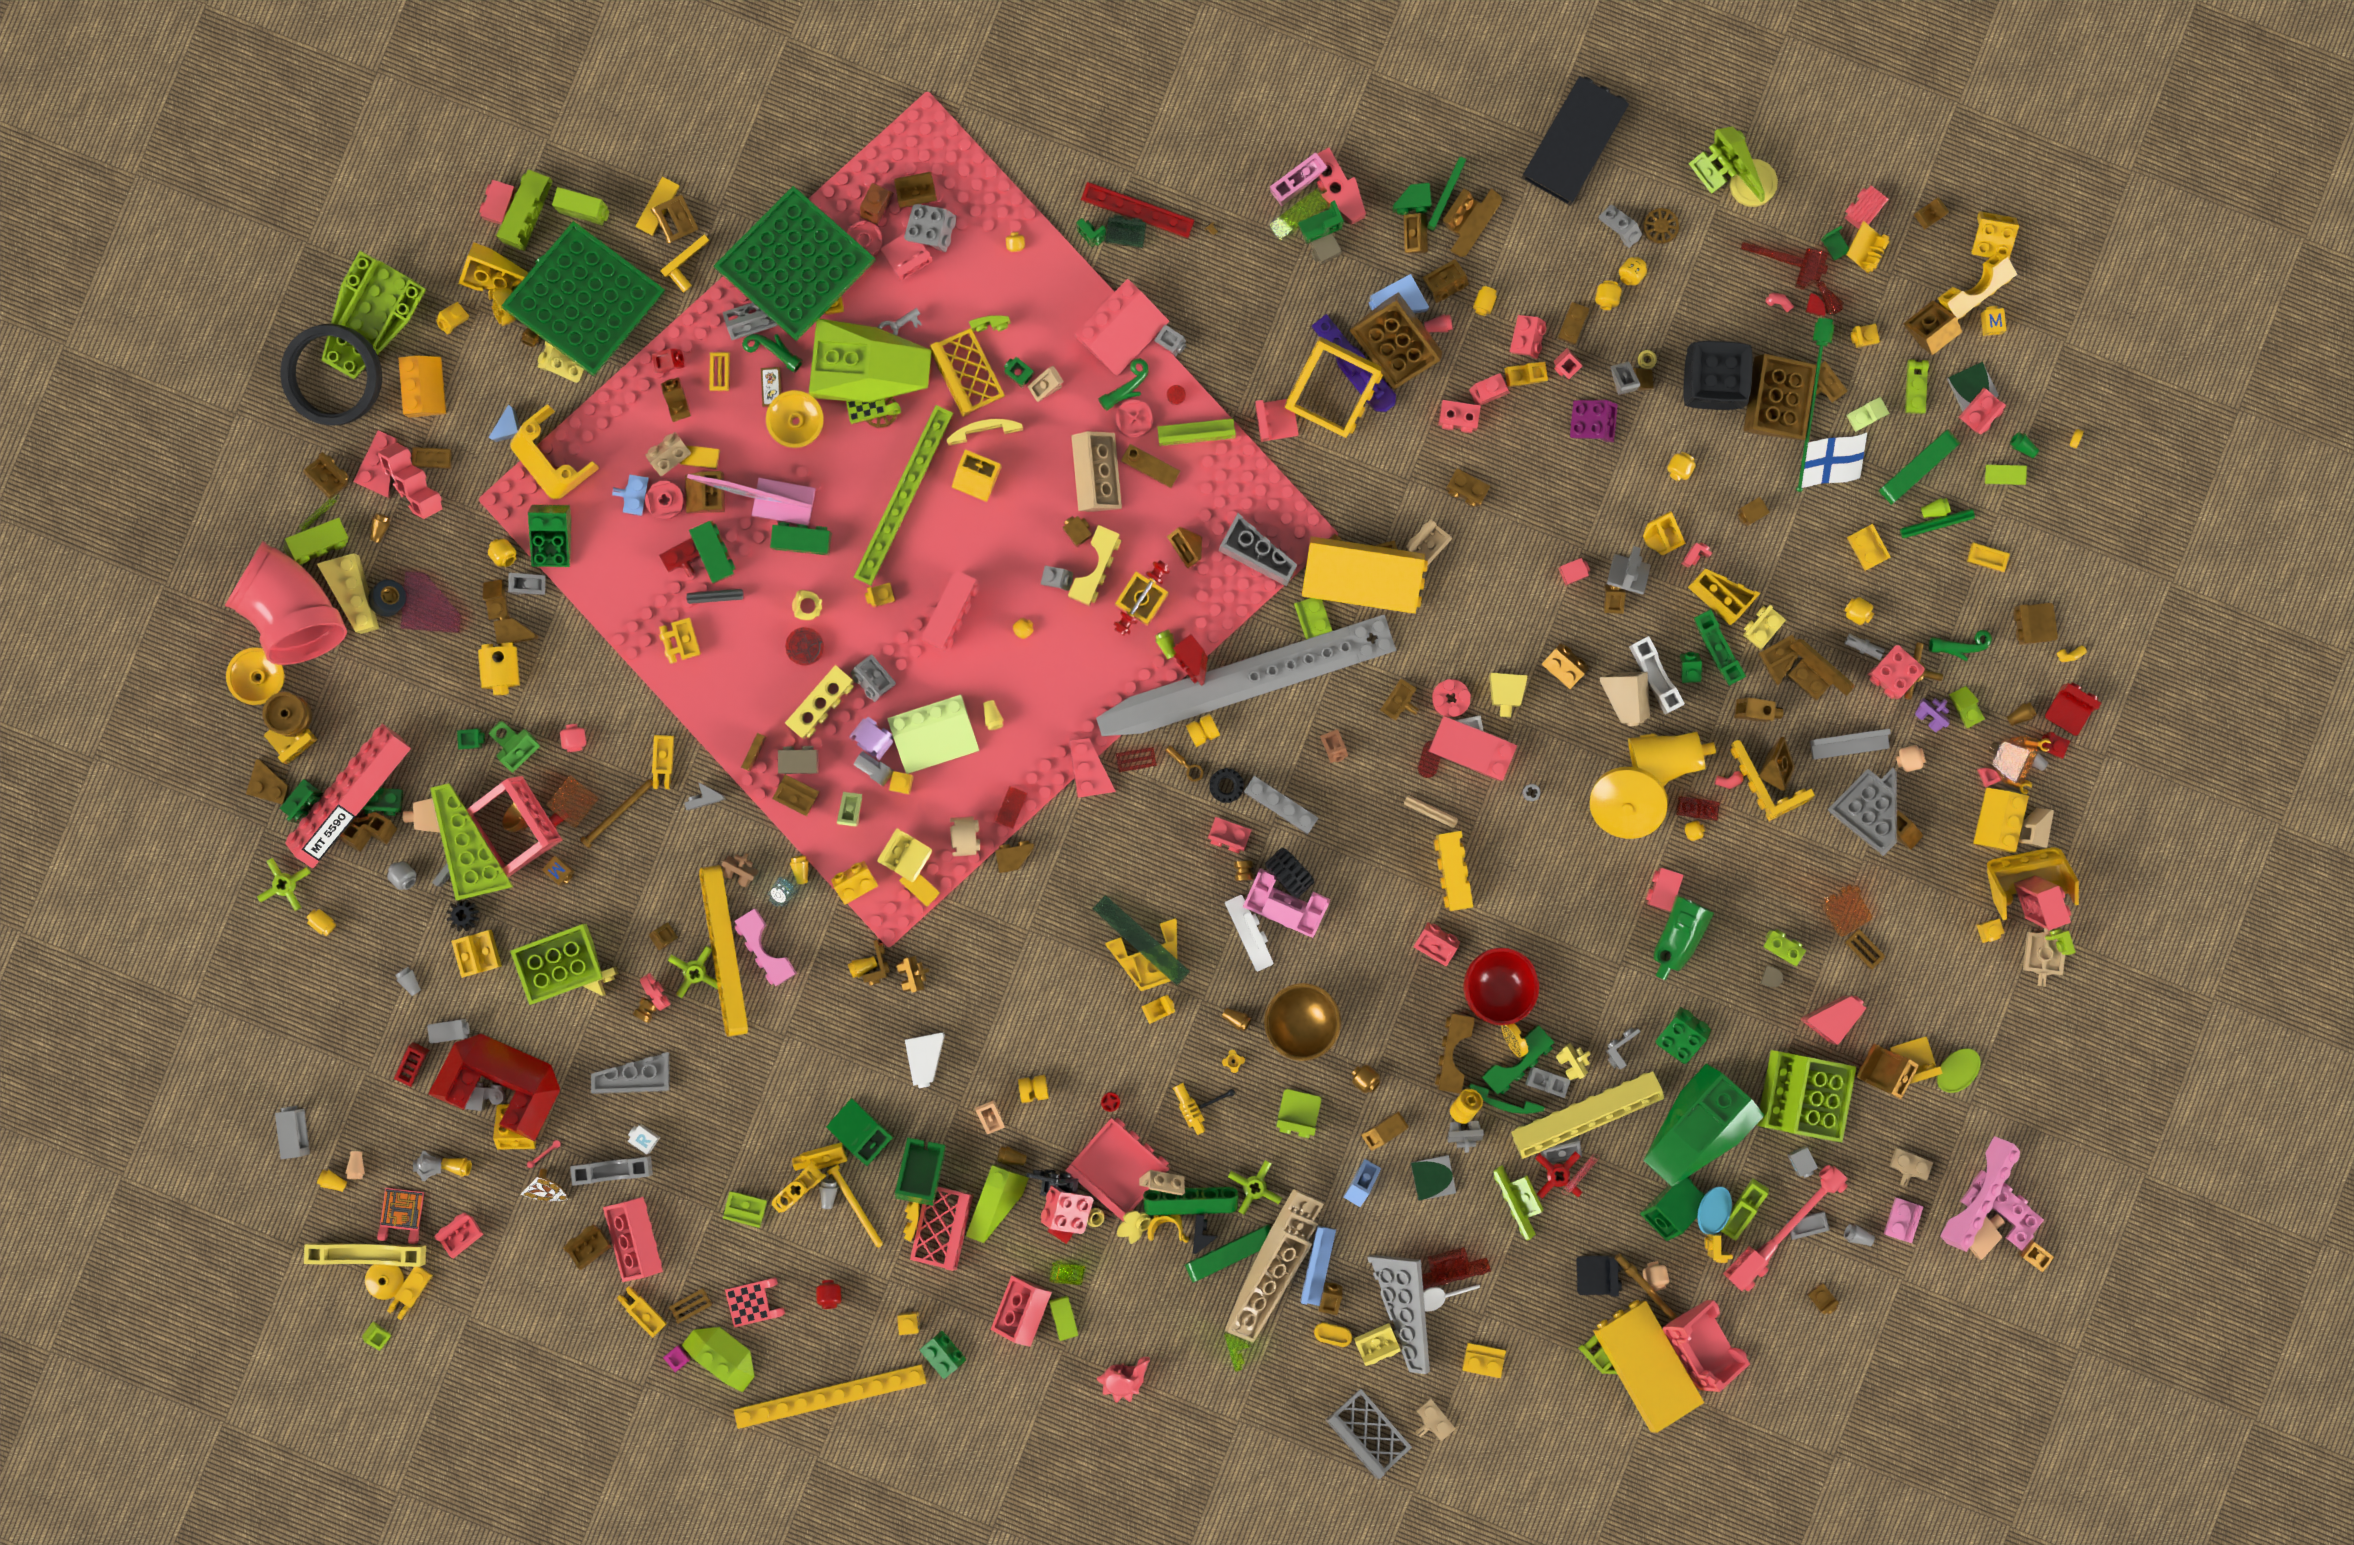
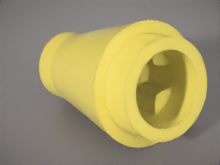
M994 700L983 703L985 726H988L989 730L1003 727L1002 722L1004 720Z

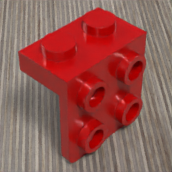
M2071 682V684L2062 685L2045 713V718L2073 736H2077L2092 711L2098 710L2102 703L2097 700V696L2089 692L2087 694L2084 693L2079 685Z

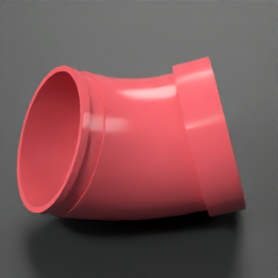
M262 541L225 606L235 610V612L245 617L256 627L261 634V646L270 663L277 665L301 663L332 650L343 641L347 634V629L340 612L333 608L323 589L300 564L282 551Z

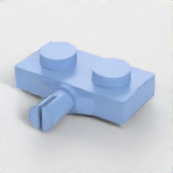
M629 474L628 484L625 489L613 487V491L616 492H612V495L624 498L623 513L642 516L649 478Z

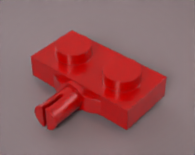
M690 538L659 556L668 573L677 568H684L688 577H690L689 570L692 575L695 574L690 563L700 555L693 539Z

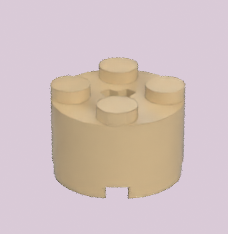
M974 816L950 818V822H954V826L950 827L952 849L956 848V852H953L952 855H976V851H980V839H976V832L979 831L978 820H974Z

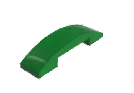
M1709 609L1694 617L1693 619L1703 642L1727 684L1730 686L1745 678L1746 675L1729 648L1712 610Z
M1471 1083L1468 1086L1470 1089L1476 1090L1481 1095L1483 1101L1504 1111L1531 1114L1544 1111L1545 1108L1525 1100L1521 1108L1487 1097L1489 1093L1487 1088Z

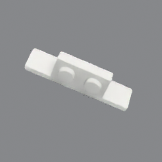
M1242 895L1226 901L1225 905L1254 968L1258 972L1273 965L1272 958L1265 945L1268 940L1264 931L1259 932L1257 925L1260 923L1256 914L1252 915L1249 909L1243 907L1245 900Z

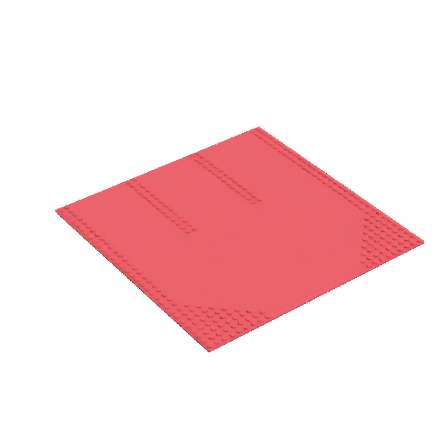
M925 92L808 199L847 232L852 224L865 220L860 217V206L872 183L893 192L894 195L878 224L883 237V247L906 232L912 206L899 208L894 179L931 172L937 201L922 203L921 205L947 209L956 215V225L952 229L951 243L946 252H941L933 246L923 244L931 255L933 262L900 281L882 250H880L874 256L876 261L842 295L844 312L825 315L824 313L819 319L878 327L881 322H895L917 308L920 312L917 318L922 325L918 324V327L915 328L913 322L908 321V323L899 328L897 336L929 349L931 344L941 342L971 328L969 324L971 320L995 315L1008 316L1011 324L1005 330L993 331L990 324L987 325L988 328L984 331L977 332L976 330L973 332L1005 395L1003 398L962 417L931 355L928 388L894 396L893 398L901 408V413L898 414L897 419L890 426L875 428L866 421L851 424L846 401L816 399L821 406L824 417L823 427L819 436L812 443L804 447H785L773 439L766 426L768 407L762 406L761 368L780 367L782 393L797 390L809 394L816 322L797 341L780 326L754 333L762 335L775 343L774 336L778 334L785 347L793 355L803 360L801 367L795 373L789 370L786 364L761 344L755 352H747L742 346L746 336L731 340L723 312L752 303V301L723 276L537 445V448L555 470L562 465H570L578 473L592 461L600 469L563 498L554 500L545 493L523 463L519 461L479 498V502L530 557L528 511L531 505H570V567H540L541 570L802 855H806V859L809 860L810 864L833 889L831 879L836 874L850 869L855 863L865 861L878 886L847 904L887 947H892L989 858L999 846L1003 845L1075 779L1069 740L1088 737L1097 755L1100 756L1121 735L1102 736L1096 720L1098 716L1131 696L1180 681L1188 675L1185 671L1187 668L1182 669L1175 657L1166 658L1155 641L1156 634L1169 629L1170 633H1173L1175 646L1192 634L1208 656L1285 586L1219 551L1220 545L1237 513L1249 524L1253 525L1261 535L1270 540L1277 549L1279 548L1297 564L1291 579L1307 564L1311 536L1330 539L1333 534L1338 536V532L1235 421V439L1159 446L1157 426L1232 418L1170 351L1154 341L1156 336L1134 358V360L1138 358L1145 360L1149 369L1145 380L1132 391L1141 392V395L1122 400L1108 411L1102 407L1098 398L1114 391L1137 375L1131 371V363L1118 376L1114 375L1075 338V333L1114 293L1113 289L930 92ZM1012 232H1018V235L1024 236L1025 248L1022 251L1011 252L1007 250L1006 237L1010 236ZM755 309L750 310L748 313H749V314L755 313L756 310H755ZM738 315L728 317L729 321L736 319ZM890 325L882 328V330L893 334L894 332ZM969 334L961 337L960 344L968 347L971 346L972 340ZM751 341L748 346H754L755 341ZM948 343L943 348L946 353L953 355L956 346ZM958 347L955 356L966 359L969 350ZM667 349L681 350L684 356V368H675L663 373H655L652 354ZM971 351L968 361L979 364L981 358L979 354ZM710 352L730 353L729 391L709 390ZM715 357L714 386H718V357ZM722 357V386H725V357ZM1015 357H1018L1035 373L1023 389L1004 373L1006 369L1004 368L1005 364L1010 359L1014 360ZM954 359L952 366L955 370L962 372L965 363ZM966 364L964 373L975 376L978 367ZM1137 364L1136 370L1142 371V366ZM1054 366L1064 381L1061 384L1062 387L1037 402L1027 386L1049 367ZM979 368L977 378L987 381L989 377L988 372ZM1020 369L1015 370V375H1021L1022 371ZM962 376V386L970 389L973 380ZM679 377L691 416L673 422L662 392L661 383ZM975 381L972 390L983 393L986 384ZM988 385L985 394L994 397L998 395L995 387ZM971 393L969 400L972 406L980 403L982 397ZM1130 399H1139L1145 402L1153 413L1151 429L1145 435L1138 438L1124 435L1118 429L1115 421L1118 408L1123 402ZM938 405L953 412L952 419L872 586L855 579L854 575L935 406ZM890 415L886 416L888 421H890L893 418ZM799 418L793 420V424L800 422ZM874 418L871 422L877 424V418ZM884 418L880 420V424L886 423ZM1006 419L1021 423L1023 426V431L1005 434L1003 427L966 434L967 442L950 446L947 443V439L957 430L982 420ZM1087 431L1115 433L1122 509L1094 512L1078 511L1071 435ZM674 432L681 438L685 446L720 450L717 469L686 466L679 463L663 476L658 474L645 454L648 453L651 447L659 445L667 435ZM1129 444L1180 470V474L1172 488L1121 462ZM965 449L1000 463L1002 466L987 502L952 488L957 467ZM721 471L724 474V481L757 489L759 478L815 488V497L808 529H816V526L827 527V531L832 533L829 556L772 550L770 548L772 526L778 525V522L782 521L752 516L755 498L737 495L724 490L725 512L686 513L685 475L697 472ZM629 474L649 478L646 494L654 483L669 481L676 484L683 492V510L676 517L668 520L656 518L648 511L645 503L642 516L623 513L624 498L612 495V492H616L613 491V487L625 489L628 484ZM663 495V499L660 500V503H664V505H667L668 501H670V498H667L666 495ZM1072 516L1074 518L1077 516L1080 519L1084 518L1090 525L1088 530L1091 532L1092 537L1079 547L1075 546L1063 530L1064 522ZM708 521H713L728 550L729 556L727 559H732L736 568L733 570L734 575L712 584L700 556L690 563L695 572L694 575L689 570L691 576L688 577L684 568H677L668 573L659 555L692 538L689 533L690 529ZM789 523V527H797V524ZM1098 525L1120 534L1121 544L1118 550H1114L1111 557H1114L1110 568L1106 567L1104 574L1107 576L1103 585H1099L1096 590L1099 594L1095 603L1091 602L1090 606L1069 598L1070 590L1066 591L1060 588L1041 585L1045 566L1062 568L1073 572V582L1075 578L1089 576L1095 571L1099 562V555L1091 545V541ZM1179 527L1202 537L1201 559L1188 569L1167 538L1168 535ZM1161 560L1169 566L1168 570L1170 573L1162 576V585L1157 582L1156 584L1168 591V596L1148 626L1137 620V624H1131L1129 627L1131 633H1126L1123 636L1114 630L1116 626L1113 624L1114 622H1120L1122 618L1120 615L1121 611L1126 612L1115 606V603L1135 572L1150 579L1146 573L1152 572L1154 569L1152 563L1154 561L1158 563ZM956 569L976 579L980 588L976 597H971L969 601L971 607L967 615L963 614L961 618L963 623L959 631H955L952 636L954 641L951 648H946L944 652L924 642L921 638ZM891 583L896 602L874 608L871 604L867 603L865 593L868 592L867 587L872 588ZM742 589L744 593L742 600L689 604L686 598L687 593ZM799 590L813 592L817 594L819 600L822 599V610L819 616L812 620H801L794 616L792 602ZM805 598L801 601L800 608L804 613L810 614L815 610V603L812 599ZM691 618L701 655L682 660L679 653L675 655L677 662L670 664L668 657L664 653L666 649L659 636L661 634L659 627L666 625L668 632L673 631L671 623ZM1020 618L1029 619L1033 623L1034 631L1026 639L1019 638L1013 631V624ZM801 628L803 631L814 632L818 636L817 638H821L817 640L813 634H805L807 642L811 641V644L816 643L813 642V637L817 641V644L813 645L812 649L809 650L811 651L809 652L812 656L811 658L808 652L806 655L803 652L796 656L792 652L793 649L796 653L801 652L797 651V647L800 645V639L801 641L802 638H804L803 641L805 640L804 635L799 638L800 635L796 634L797 629L798 632H800ZM671 638L673 648L678 647L676 638ZM820 640H822V643L820 644V652L815 659H813L814 662H811L812 660L810 659H812L818 652V641L821 642ZM801 642L800 646L802 647L800 648L804 650L807 648L808 650L809 644ZM789 643H790L791 653H790V652L787 653V652H788L787 650H789ZM872 654L896 682L895 686L880 696L876 702L868 698L864 689L854 682L852 684L854 686L847 695L844 693L840 698L841 703L835 709L831 708L827 714L829 716L822 724L819 722L814 727L816 731L810 738H801L785 724L835 665L853 680L851 671L856 665ZM805 660H809V661H810V664H809V663H808V664H807V663H801V662H806ZM832 684L829 687L831 694H836L839 690L837 684ZM958 695L963 697L980 751L909 773V775L914 776L910 795L889 790L892 775L883 787L871 779L870 775L854 765L855 760L864 750L857 745L858 742L856 740L852 741L849 736L863 718L870 717L877 723L876 725L880 730L884 728L892 734L887 718ZM824 698L817 700V708L822 709L826 706ZM994 700L1004 720L1002 722L1003 727L995 730H989L988 726H985L983 703ZM812 713L804 715L805 723L813 721ZM757 733L767 738L751 771H747L741 768ZM893 738V744L882 758L877 761H881L895 772L906 774ZM791 746L794 747V750H802V746H814V750L819 751V774H786L820 792L808 816L772 799L785 775L778 774V750H783V747ZM843 792L862 794L859 824L857 826L837 824ZM974 816V820H978L979 823L976 839H980V851H976V855L953 856L952 853L956 852V848L952 849L950 827L954 826V822H950V818ZM896 828L932 849V853L920 874L940 894L928 907L899 881L903 876L877 861Z

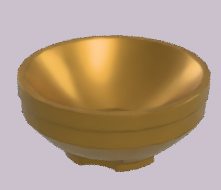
M513 802L503 816L502 825L507 831L517 832L526 829L528 824Z

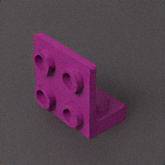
M1574 400L1570 438L1600 439L1605 442H1614L1618 405L1608 400Z

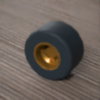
M386 579L380 581L371 589L368 602L376 614L385 617L393 616L404 606L406 592L398 582Z

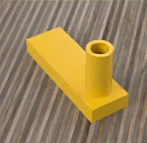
M705 234L660 270L666 278L670 276L683 293L692 285L678 268L710 242Z

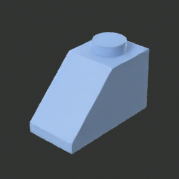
M1364 1159L1343 1198L1361 1207L1370 1194L1381 1168Z

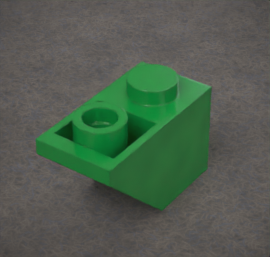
M1430 183L1410 184L1394 203L1392 213L1397 212V215L1408 214V211L1426 213L1427 210H1430L1432 206Z

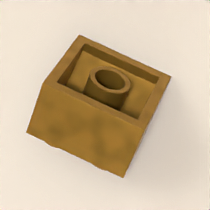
M1934 300L1903 323L1917 343L1931 355L1962 333L1956 316Z

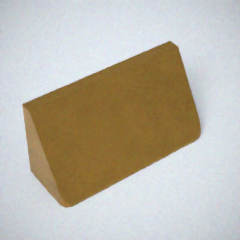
M1423 213L1404 215L1405 253L1428 252L1427 215Z

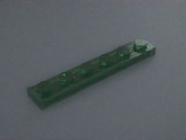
M1106 895L1093 907L1095 913L1176 986L1190 973L1183 964Z

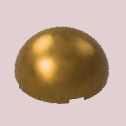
M1307 983L1293 984L1279 991L1269 1003L1265 1013V1031L1271 1045L1283 1056L1297 1061L1313 1060L1327 1053L1337 1041L1341 1030V1015L1337 1003L1324 989Z

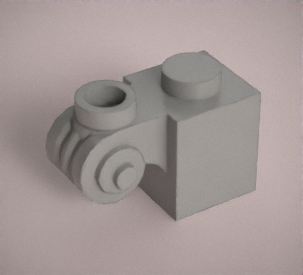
M478 1082L465 1109L484 1111L488 1098L494 1105L503 1103L506 1099V1094L502 1090V1085L491 1084L489 1088L484 1087L483 1083Z

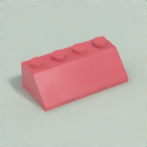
M640 1197L603 1207L622 1282L641 1279L663 1272L644 1198Z

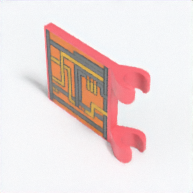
M385 1188L377 1239L386 1241L388 1239V1228L410 1230L408 1243L417 1244L419 1241V1227L425 1192Z

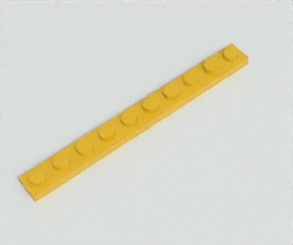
M919 1364L734 1409L737 1428L740 1429L926 1384L927 1382L923 1365Z

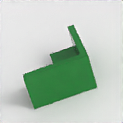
M1334 200L1330 204V209L1302 220L1298 225L1306 244L1341 230L1344 220Z

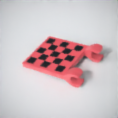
M774 1277L725 1290L734 1327L781 1317L785 1314L782 1307L770 1310L765 1288L778 1284L777 1278Z

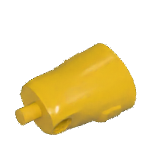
M1698 732L1679 736H1658L1651 733L1628 738L1632 767L1651 773L1661 782L1663 787L1669 781L1686 773L1705 770L1704 756L1716 753L1714 742L1701 745Z

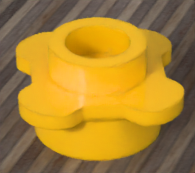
M1230 1050L1229 1055L1222 1060L1223 1066L1229 1067L1233 1073L1238 1072L1239 1066L1245 1063V1058L1236 1054L1235 1050Z

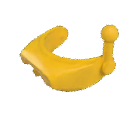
M1155 1215L1149 1224L1148 1239L1150 1241L1154 1240V1233L1159 1225L1165 1222H1172L1178 1227L1179 1240L1185 1243L1189 1242V1237L1183 1233L1180 1215Z

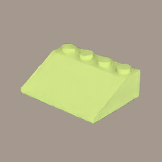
M961 695L887 718L906 774L980 751Z

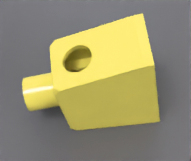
M1490 673L1492 705L1500 706V717L1510 718L1512 707L1521 706L1527 675Z

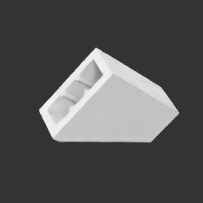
M944 1032L905 1040L913 1086L918 1085L919 1088L930 1086L929 1082L934 1081L945 1037Z

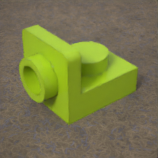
M2057 928L2051 930L2050 935L2045 936L2046 940L2057 939L2056 946L2062 955L2076 953L2069 931Z

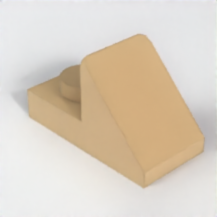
M1052 366L1027 387L1036 401L1039 402L1059 390L1064 381L1055 367Z

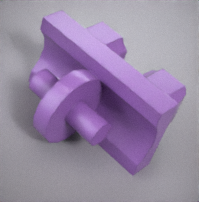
M1925 698L1920 701V706L1917 708L1915 715L1921 720L1928 714L1934 717L1928 724L1933 731L1937 732L1943 726L1946 728L1950 724V720L1944 715L1950 711L1945 707L1948 702L1946 699L1939 702L1934 698L1932 703L1936 708Z

